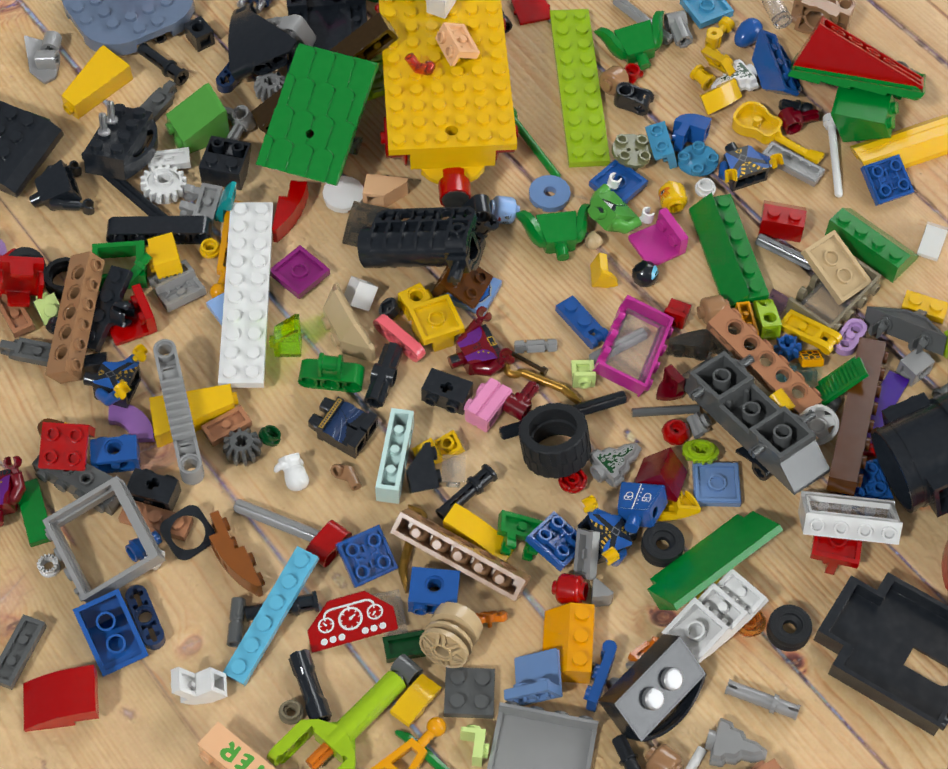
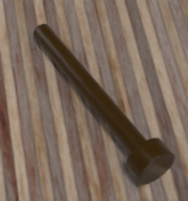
M515 352L510 354L540 371L541 375L545 376L547 374V367H540Z

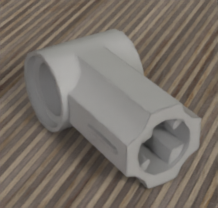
M682 10L665 13L664 26L666 31L671 32L676 46L686 48L693 41L688 28L686 12Z

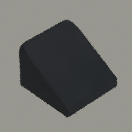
M107 352L85 355V372L97 373L101 364L108 362Z

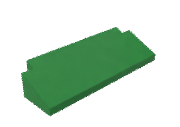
M754 511L745 517L737 514L650 578L653 585L647 590L659 610L677 611L782 532L783 529L780 524Z

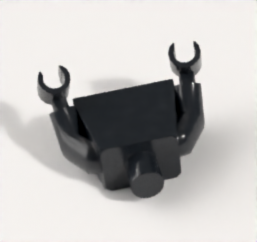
M59 160L54 165L47 166L45 171L35 179L38 192L29 197L31 204L35 208L44 204L51 211H79L83 209V213L86 215L94 214V202L91 199H85L83 203H80L82 197L75 177L81 176L82 168L79 167L77 161L73 160L67 166L62 160Z

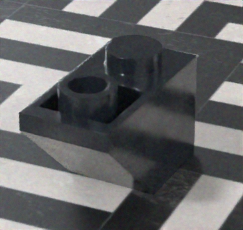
M430 442L422 445L405 471L410 494L439 488V483H442L440 469H436L434 460H437L435 446L431 447Z

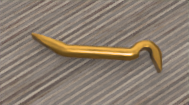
M507 363L503 367L505 375L511 379L523 377L535 381L538 384L561 392L575 404L582 403L578 396L563 383L527 369L520 368L512 371L510 369L511 365Z
M408 504L410 510L428 519L427 513L422 508ZM406 541L398 564V573L405 594L407 593L408 580L407 567L414 546Z

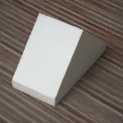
M927 222L917 255L937 262L948 228Z

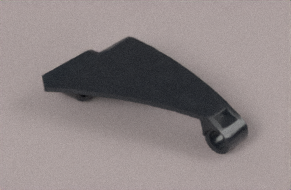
M253 3L235 9L230 20L228 34L229 68L231 75L236 81L253 74L265 75L284 67L288 63L287 54L292 52L297 43L296 39L257 15Z

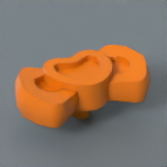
M505 610L475 613L480 618L482 624L487 623L488 628L492 627L493 622H505L508 620V613Z

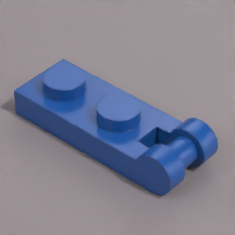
M573 295L556 305L555 311L590 349L596 348L601 341L605 342L608 330L602 327Z
M606 640L603 643L600 656L602 662L600 665L596 663L591 676L595 681L593 686H587L583 698L587 700L586 710L592 712L596 711L599 703L598 700L602 695L615 659L617 645L612 640Z

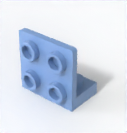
M549 649L514 659L516 684L513 685V688L504 690V700L516 702L520 706L563 697L560 651L558 649Z

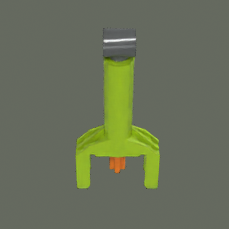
M400 655L392 664L390 671L337 722H327L320 719L300 720L273 746L267 755V760L274 766L285 763L314 735L315 740L320 746L305 760L311 769H319L332 755L342 763L337 769H356L355 739L406 689V685L410 687L423 674V669L407 655Z

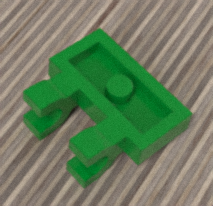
M502 510L498 516L497 535L504 536L500 554L509 556L511 549L516 548V539L526 542V537L543 521ZM526 542L522 559L531 562L533 555H537L538 552Z

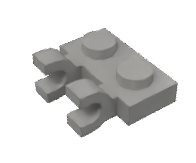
M202 183L201 187H195L194 185L186 184L184 188L186 201L181 200L180 216H207L212 220V224H214L223 186ZM197 199L196 204L187 202V201H195V200Z

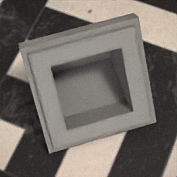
M595 578L591 590V604H595V607L609 606L612 603L614 593L598 578Z

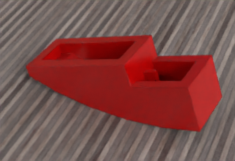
M291 180L288 196H279L272 226L273 242L278 243L285 237L300 218L309 195L308 183L306 181Z

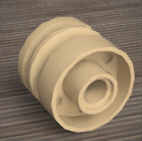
M454 602L441 603L436 608L430 623L426 626L425 631L420 637L419 645L421 650L436 664L448 668L462 667L471 654L472 647L476 644L482 633V622L475 612L464 605Z

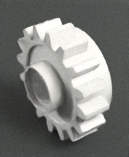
M158 164V168L150 166V171L145 170L144 176H141V191H143L144 197H148L151 202L170 204L177 202L180 197H184L183 192L187 184V178L184 176L183 171H178L177 166L170 168V164H167L165 167Z

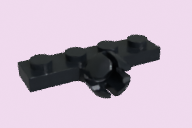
M111 265L97 298L87 345L88 350L100 353L112 326L116 325L124 328L133 322L132 320L125 319V315L135 317V307L129 301L123 300L134 274L132 271Z

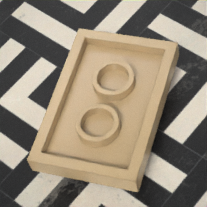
M835 230L801 252L838 305H841L872 282Z

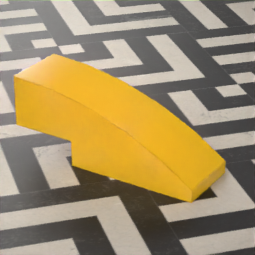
M457 503L453 505L443 520V528L507 562L511 554L509 556L500 554L504 536L497 535V530Z

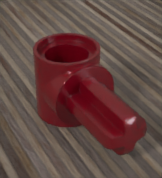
M787 107L779 112L778 117L783 121L782 126L786 134L792 135L799 132L804 123L819 120V112L815 109L800 112V110H795L793 107Z
M529 381L520 393H511L504 402L502 411L521 421L531 411V400L538 392L539 385L535 381Z

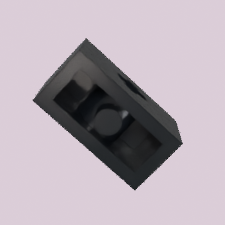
M431 368L421 388V401L430 406H438L450 413L461 415L465 412L464 406L473 395V382Z
M135 468L127 484V488L135 501L172 512L181 493L178 479L171 475L163 476L156 474L149 469L141 470Z

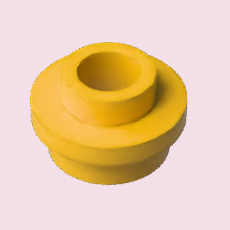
M207 238L202 241L199 251L204 258L212 259L219 255L220 244L215 239Z

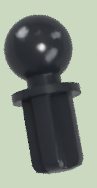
M782 99L779 101L778 106L780 110L793 107L795 110H800V112L814 109L811 103L804 102L801 104L800 100Z

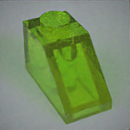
M294 314L274 326V335H270L269 345L270 348H274L275 357H301L302 333L299 314Z

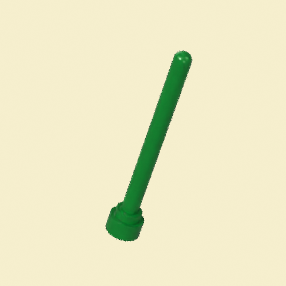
M513 107L515 125L518 126L520 136L550 175L561 178L559 171L518 120L517 110Z

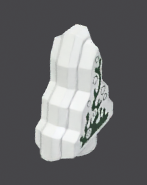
M740 59L734 60L732 64L736 72L731 76L723 73V76L717 78L711 85V89H714L717 85L735 78L740 91H752L759 88L755 67L752 64L745 65Z

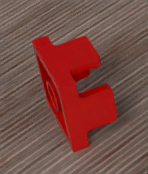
M0 255V297L2 294L7 295V306L30 307L31 295L42 299L44 289V258Z

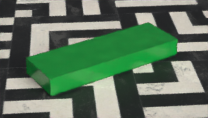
M38 479L25 481L26 491L19 505L29 544L31 547L51 542L45 535L46 527L42 521L48 515Z

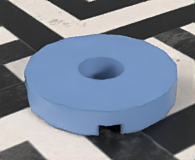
M544 175L536 178L529 188L530 202L537 209L539 207L544 212L562 210L570 200L571 192L569 185L565 180L554 175ZM553 192L555 195L547 196L544 193Z

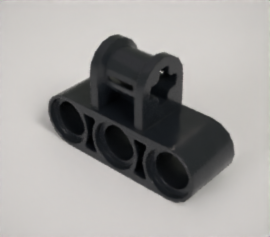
M474 195L461 206L474 208L477 215L475 230L482 233L484 238L488 236L490 231H494L499 227L497 218L491 214L490 198L487 195Z

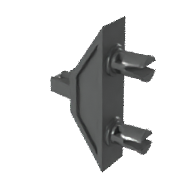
M867 306L864 322L869 327L868 332L870 336L877 333L876 338H878L881 334L885 333L908 342L910 352L917 349L916 354H918L922 349H926L943 356L947 337L926 317V311L919 309L916 312H912L907 309Z

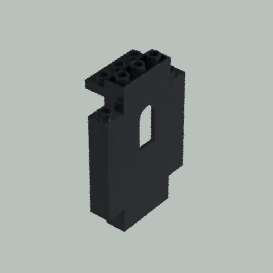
M889 572L877 590L851 575L814 637L815 642L838 654L828 674L934 736L938 729L943 731L948 724V685H937L904 666V663L914 648L948 668V606Z

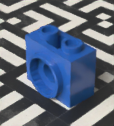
M412 567L408 612H413L416 615L434 614L436 608L441 603H458L460 571ZM432 587H437L440 590L433 592L429 589Z

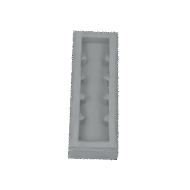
M772 141L762 153L765 156L781 153L784 164H778L777 168L815 187L825 173L824 168Z

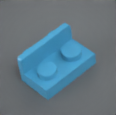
M665 121L646 126L645 129L654 159H663V162L668 161L670 169L678 167Z

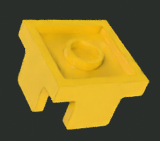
M449 294L408 306V314L412 321V332L416 340L423 346L432 343L434 352L454 346V337L465 333V327Z

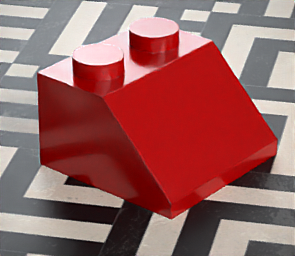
M764 200L758 235L762 233L771 238L800 243L805 226L806 207Z

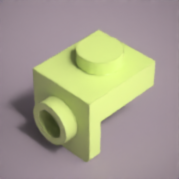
M48 292L43 293L42 299H38L36 296V301L33 302V306L37 309L44 326L47 325L49 318L58 317L60 307L55 294H48Z
M571 360L573 388L587 389L595 387L596 372H592L594 360Z
M477 725L462 726L460 740L474 742L472 766L482 767L483 758L488 759L489 743H485L486 729H481Z

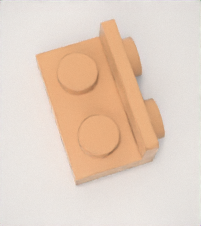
M443 22L435 39L449 65L455 66L459 58L477 59L480 52L466 26L459 23Z

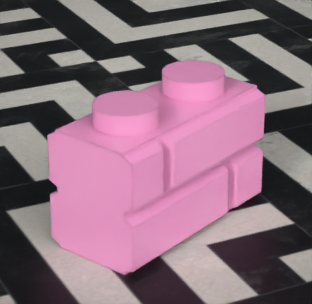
M489 378L486 383H481L476 391L477 395L475 398L468 399L464 406L465 420L474 426L476 425L482 431L488 432L502 414L504 402L512 393V389L504 384L501 385L500 382L493 378Z

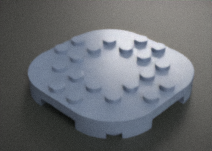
M62 0L67 18H70L84 38L85 44L96 52L104 45L117 56L137 52V45L167 32H171L173 36L179 34L185 29L184 24L190 21L192 15H195L194 0Z

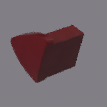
M672 364L664 368L663 380L657 389V400L672 401L684 396L685 378Z

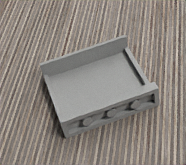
M512 701L500 702L487 769H590L599 721L589 716H570L564 711H544L543 708L538 706L523 707Z

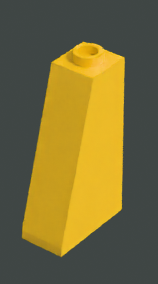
M102 45L61 95L63 100L62 106L65 112L80 119L133 80L130 65Z
M231 384L186 391L195 432L201 430L202 425L235 408V405H239L237 392H232ZM161 395L149 397L157 448L173 442L164 398Z

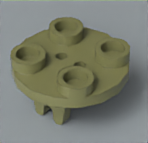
M619 134L612 145L614 158L620 164L633 168L634 171L644 167L652 159V149L645 135Z

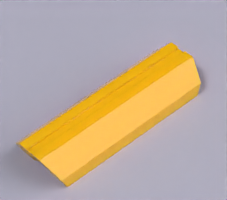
M942 115L891 133L890 138L872 139L852 145L850 149L856 159L862 162L863 166L899 154L905 169L947 155L948 115Z

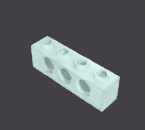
M391 408L375 486L376 501L395 504L400 502L414 429V411Z

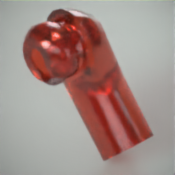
M409 53L405 57L408 65L417 74L428 76L435 69L434 62L426 61L425 64L420 63L413 53Z

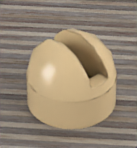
M591 231L585 238V246L591 250H596L603 244L602 238L594 231Z

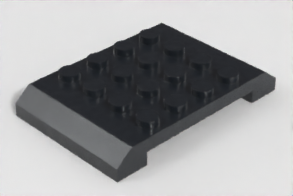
M287 0L288 16L293 14L300 15L314 32L316 41L313 47L331 50L367 21L366 0ZM293 50L288 54L287 73L295 54Z
M0 101V190L18 198L64 136V133L51 121L3 101Z

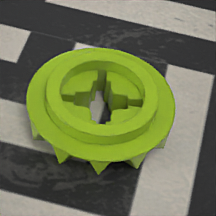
M694 439L683 445L682 455L685 456L686 461H693V464H712L713 461L718 460L719 449L710 441Z

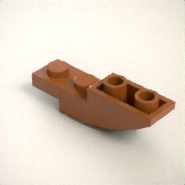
M219 510L210 513L211 523L216 534L209 536L218 561L239 585L258 597L263 596L262 586L265 585L261 572L256 573L254 566L257 564L252 552L247 553L245 546L239 547L235 537L229 536L230 525L226 517H221Z

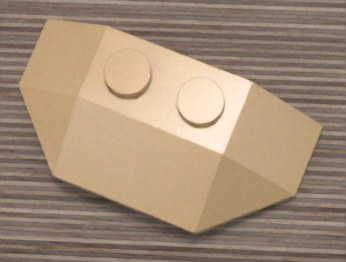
M334 284L323 307L324 317L321 318L325 330H330L331 340L335 347L338 346L342 354L370 362L375 361L374 345L339 284Z

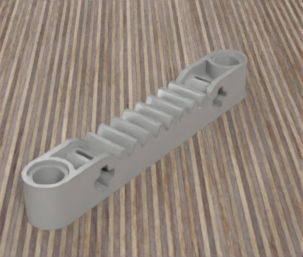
M162 339L155 343L153 352L182 481L188 485H196L203 480L204 469L179 358L174 342Z

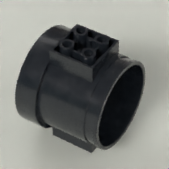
M948 391L930 400L923 392L881 410L884 426L871 430V440L882 472L903 508L912 513L921 507L930 505L938 518L948 513Z

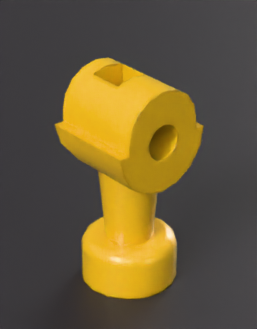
M722 17L718 22V28L710 27L707 29L705 47L708 46L713 50L720 48L723 34L731 32L735 27V23L730 17Z

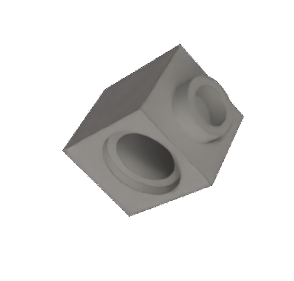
M917 349L900 360L896 369L897 374L910 380L908 384L911 387L930 374L935 363L930 354L923 350L916 354Z

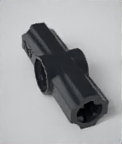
M390 342L384 345L378 363H375L372 368L370 384L364 398L365 403L369 404L370 407H383L390 387H393L395 384L397 367L403 354V348L396 343Z

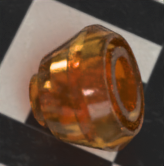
M759 610L738 633L746 638L761 634L766 626V618L763 612Z

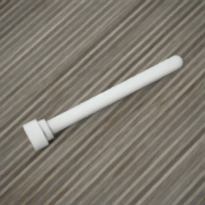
M827 113L823 116V126L828 130L834 195L840 198L843 195L836 133L837 127L831 113Z

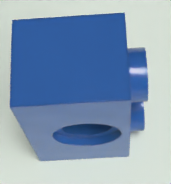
M124 434L119 437L91 439L90 464L105 473L134 471L135 468L141 469L140 446L137 435Z

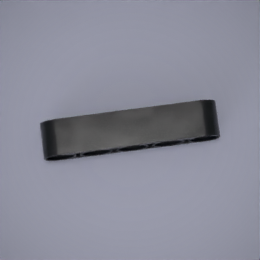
M207 216L111 217L107 224L106 240L108 243L144 240L145 245H148L147 239L172 232L176 245L201 244L203 240L211 238L212 220Z

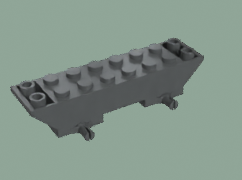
M723 351L682 375L685 378L684 391L689 395L690 399L695 400L749 452L752 458H756L791 493L797 494L830 472V467L816 442V434L807 425L809 421L816 418L814 411L812 412L810 409L802 416L792 413L786 406L780 408L754 384V377L746 370L747 366L755 362L753 356L749 354L745 358L737 360L732 358L726 351Z

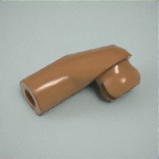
M343 464L331 466V474L337 479L347 481L352 491L361 488L362 484L351 466Z

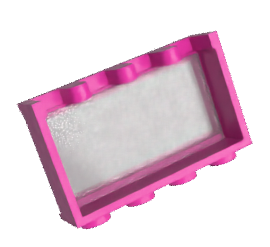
M627 295L618 308L592 372H596L597 375L638 394L637 396L639 397L644 390L648 391L653 383L651 376L652 373L655 374L658 370L660 362L657 360L659 356L664 354L667 348L665 340L670 338L674 327L671 326L674 318Z

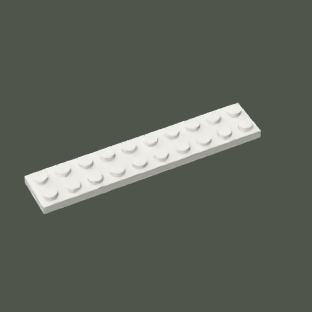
M234 202L232 210H230L218 386L231 384V388H264L274 214L273 202Z

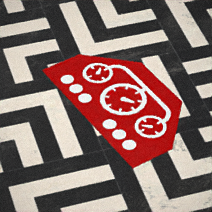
M366 591L327 601L308 629L311 652H318L398 629L394 606Z

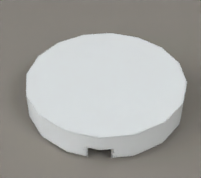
M341 176L338 186L326 183L323 189V200L332 211L348 213L349 210H356L363 204V185L353 177Z

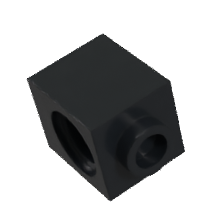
M202 16L184 24L186 38L197 52L215 44L213 30Z

